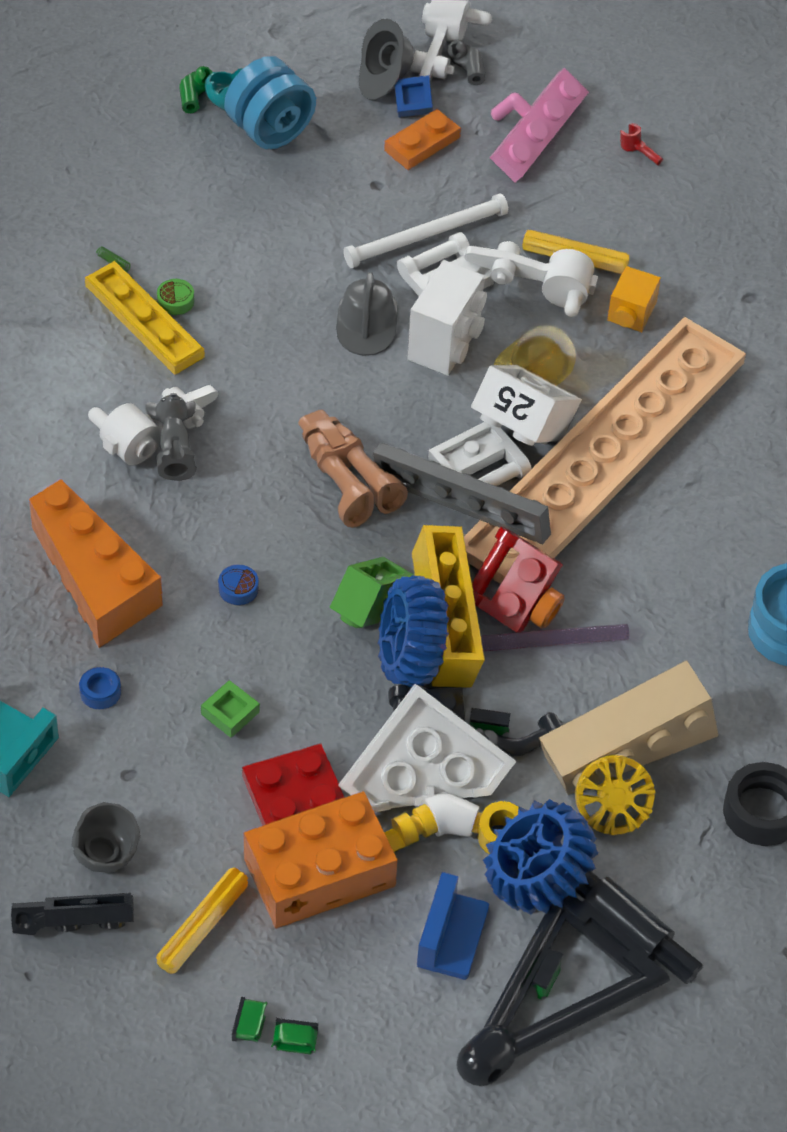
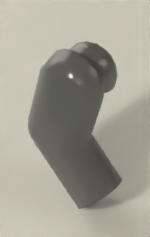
M461 40L451 42L447 49L451 61L467 70L468 82L470 84H482L485 81L483 57L480 51L464 44Z

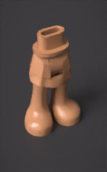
M321 409L307 414L299 420L298 424L303 430V439L308 444L311 458L317 461L318 468L323 473H327L342 492L338 505V514L347 527H358L365 523L372 514L374 504L384 514L396 511L404 504L408 495L407 487L394 475L385 472L364 452L361 440L351 430L340 424L336 417H329ZM353 465L363 477L368 487L361 483L348 468Z

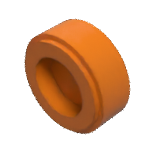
M553 587L548 589L535 606L530 616V621L541 629L546 628L561 609L565 600L564 595Z

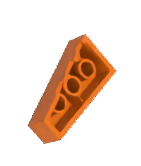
M62 479L29 499L32 529L52 565L56 566L67 592H70L75 600L83 621L87 622L98 648L163 606L161 576Z

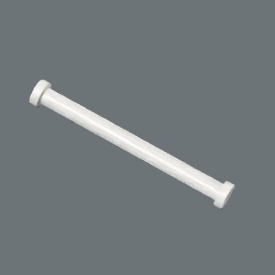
M499 193L492 196V200L356 248L353 245L344 247L343 252L346 263L350 268H354L360 265V261L494 214L498 216L508 213V204L503 194Z

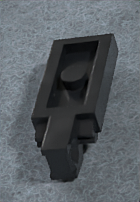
M131 893L45 898V901L12 903L11 907L13 934L35 935L44 927L54 926L57 931L70 932L81 929V925L99 924V927L103 929H117L126 925L125 922H134V902Z

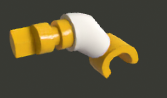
M451 793L436 794L421 801L422 805L412 810L413 815L409 816L407 813H403L392 818L393 828L384 833L393 851L396 852L418 842L419 835L421 834L425 838L433 834L438 837L444 834L471 837L473 832L477 834L481 848L490 854L486 844L497 839V836L490 828L497 825L505 826V816L513 819L518 815L519 807L511 802L498 801L491 803L481 813L479 812L480 806Z

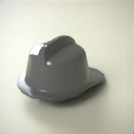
M381 19L373 23L363 39L359 73V89L362 95L369 100H378L386 96L394 88L398 79H402L410 70L413 63V46L409 39L403 36V31L398 23L391 19Z
M368 272L366 279H360L350 284L341 298L338 307L337 339L345 349L362 356L376 355L386 350L393 343L396 334L397 301L385 283L374 279L373 273Z

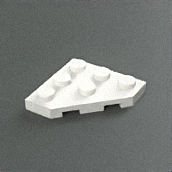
M414 684L338 786L350 795L364 791L373 811L380 812L392 808L413 805L421 806L423 799L436 794L451 793L460 798L489 796L498 787L516 761L421 687Z

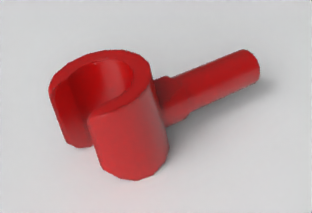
M630 123L628 125L629 134L620 130V143L623 150L630 152L637 150L656 165L662 163L663 158L641 140V127L638 124Z

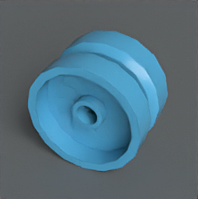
M265 56L251 62L234 78L225 95L224 108L228 117L237 126L244 129L246 134L263 149H277L299 136L309 124L315 112L317 98L314 90L303 79L295 75V72L284 61L276 56Z
M787 563L774 566L761 576L755 590L753 606L748 619V635L755 649L768 660L783 666H787Z

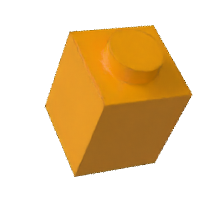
M626 266L611 294L607 321L642 332L657 303L661 277Z

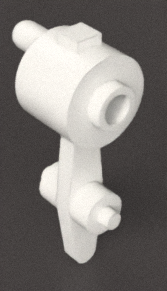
M431 0V3H426L423 10L422 23L426 24L425 35L434 38L428 53L418 50L414 52L411 72L420 73L419 76L429 75L430 83L433 77L445 80L447 74L453 75L455 66L450 65V58L441 56L445 42L462 41L468 22L483 26L489 25L492 22L491 14L470 8V1Z
M512 241L500 243L497 250L469 246L465 253L466 261L490 269L491 278L498 284H508L512 282L514 276L542 281V292L545 298L552 304L563 307L565 314L569 317H575L579 313L580 306L586 302L588 294H594L598 276L593 275L594 264L592 260L580 251L573 249L559 250L552 254L549 263H542L521 256L519 246Z
M211 385L187 394L178 387L166 388L162 392L163 397L176 393L185 402H195L196 409L194 415L183 421L184 425L189 429L195 426L200 427L203 424L204 410L202 408L213 402L218 396V391ZM126 403L117 407L109 415L98 407L90 409L88 413L89 419L100 429V439L103 441V448L111 455L117 454L128 465L142 463L155 452L160 444L161 429L164 424L144 414L132 403Z

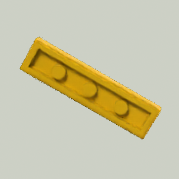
M116 261L85 277V286L174 375L205 358V349Z

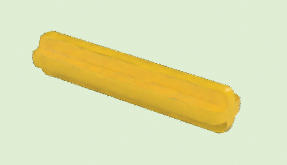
M531 229L526 231L522 243L523 250L548 257L563 249L577 250L586 254L592 260L594 268L618 274L623 273L630 260L629 254Z
M235 867L228 869L157 954V965L169 974H174L180 969L248 887V877L245 873Z

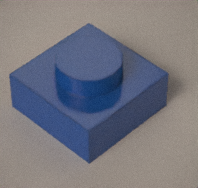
M429 75L398 79L395 84L398 117L424 115L433 111Z

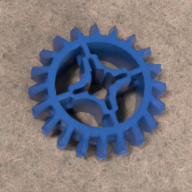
M402 576L401 579L395 580L393 586L388 590V598H385L383 601L384 609L380 614L381 623L378 628L380 632L377 643L380 646L378 657L382 661L381 669L388 681L413 687L414 684L424 686L425 684H430L433 677H436L439 672V665L443 663V652L447 649L445 644L446 637L449 634L447 632V623L449 621L447 617L448 604L445 601V593L441 589L439 582L424 576Z
M551 799L544 805L534 800L530 810L519 806L518 815L513 819L505 816V827L503 829H493L497 839L486 844L490 855L483 859L488 869L484 875L491 885L494 894L510 908H514L517 911L521 909L530 915L536 909L547 914L552 903L562 908L563 899L568 895L577 898L575 889L579 884H588L585 873L596 869L592 858L599 854L594 844L597 838L587 824L588 821L571 806L566 805L564 802L559 805Z

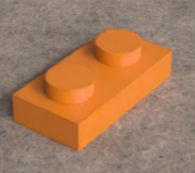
M436 109L385 140L384 151L409 170L458 140L461 134V127L440 110Z

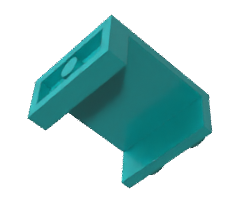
M0 701V793L10 797L59 739L56 714L42 708L32 719Z

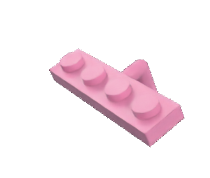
M563 68L556 74L532 105L520 94H510L491 110V116L494 120L500 121L515 109L522 118L491 155L490 159L514 183L518 181L589 92L566 68Z

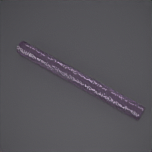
M626 623L482 635L481 642L483 652L628 640L629 627Z

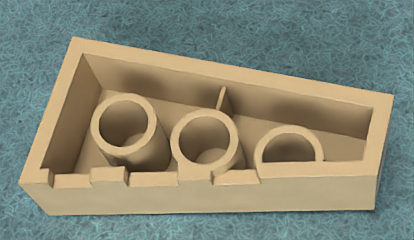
M686 660L539 737L545 758L567 795L575 792L578 779L585 768L601 757L622 755L644 766L718 737L712 699ZM609 763L610 775L615 777V763ZM626 764L623 773L635 768ZM598 768L588 779L597 784L603 782L605 776Z

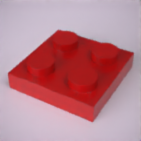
M321 743L242 767V777L262 826L345 798L340 786H338L339 783Z

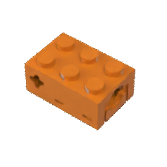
M364 791L244 832V860L275 929L396 887L398 860Z

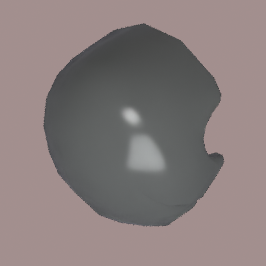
M102 802L88 807L82 813L72 836L74 855L79 863L91 871L113 873L127 866L129 861H131L140 839V828L134 814L120 804Z

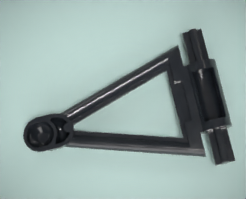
M586 872L585 876L588 884H579L575 889L585 900L582 902L580 899L568 895L563 899L562 908L555 906L553 903L551 904L547 914H544L483 1029L460 1050L457 1057V1071L470 1084L477 1086L492 1084L512 1066L516 1057L669 982L670 977L653 961H659L685 984L695 980L697 974L702 970L703 964L673 940L675 932L610 877L600 879L593 872ZM565 921L570 923L631 975L514 1034L508 1030L539 967Z

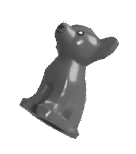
M171 393L161 398L158 404L148 402L145 410L151 418L159 420L164 424L160 438L162 452L157 455V471L159 476L168 480L182 481L194 476L197 469L194 461V452L189 447L188 431L183 421L194 415L196 404L194 401L185 402L176 393Z

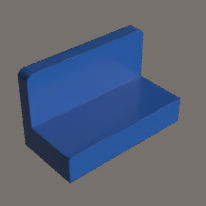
M442 872L418 946L417 967L466 980L469 977L489 911V903L457 894L459 876Z

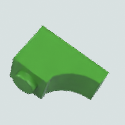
M385 557L348 565L329 608L341 615L340 619L344 623L355 628H363L379 623L381 621L380 614L384 609L383 601L385 598H388L389 588L393 586L396 579H401L402 576L411 577L414 574Z

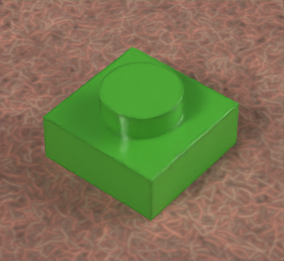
M230 680L201 705V715L230 738L260 713V703Z

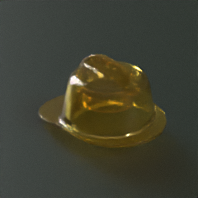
M550 325L537 326L504 349L495 359L493 365H518L557 386L573 371L576 362V352L570 337L561 329Z

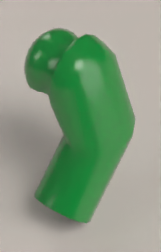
M201 66L196 71L185 76L180 82L179 90L182 110L184 112L192 114L199 110L198 96L205 92L206 78L212 73L210 68Z

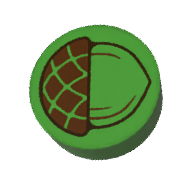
M182 279L166 280L157 289V303L170 315L184 314L191 310L194 305V289L189 282Z

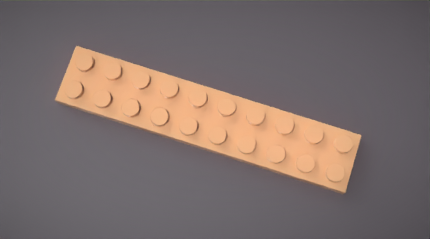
M684 317L509 491L527 499L536 500L548 506L551 535L543 545L522 536L520 537L552 558H555L744 364L746 353ZM481 520L464 536L468 563L478 570L496 543L497 539L494 536L499 530V527ZM513 548L510 549L493 577L495 581L500 584L502 583L519 552Z

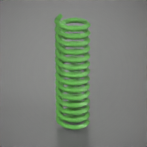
M103 246L97 249L96 253H98L100 258L109 263L116 261L126 272L129 271L130 262Z

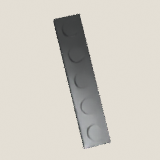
M381 443L373 452L375 463L385 472L401 480L407 487V491L496 527H505L519 536L542 545L551 535L548 506L536 500L527 499L502 487L488 484L475 479L471 475L457 472L435 461L426 460L408 453L404 449H398L385 443Z

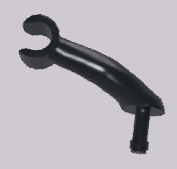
M548 712L538 721L540 729L525 737L510 738L496 734L491 730L476 729V731L507 755L523 756L541 746L539 737L564 724L555 713Z

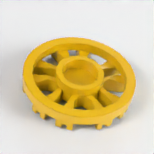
M609 755L595 760L585 768L576 785L575 800L579 813L588 821V825L605 834L619 835L633 832L636 828L641 827L640 825L649 818L650 813L653 811L652 807L656 792L649 773L641 764L626 756ZM609 763H615L616 777H611ZM625 765L634 767L636 771L628 780H623L622 774ZM598 768L605 776V780L600 785H596L588 779ZM642 779L644 780V785L632 790L630 785ZM584 788L598 790L597 796L583 795ZM647 794L644 806L634 803L636 795ZM599 802L600 809L590 817L585 809V805ZM630 806L639 813L635 819L626 812ZM607 810L610 814L605 825H601L599 823ZM619 813L624 814L627 824L615 827L616 815Z

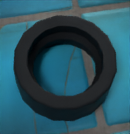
M768 762L748 764L737 770L728 782L723 805L726 823L736 836L750 844L761 846L782 844L787 841V815L775 820L756 818L740 804V797L742 793L749 789L764 788L773 790L787 801V769L779 764Z

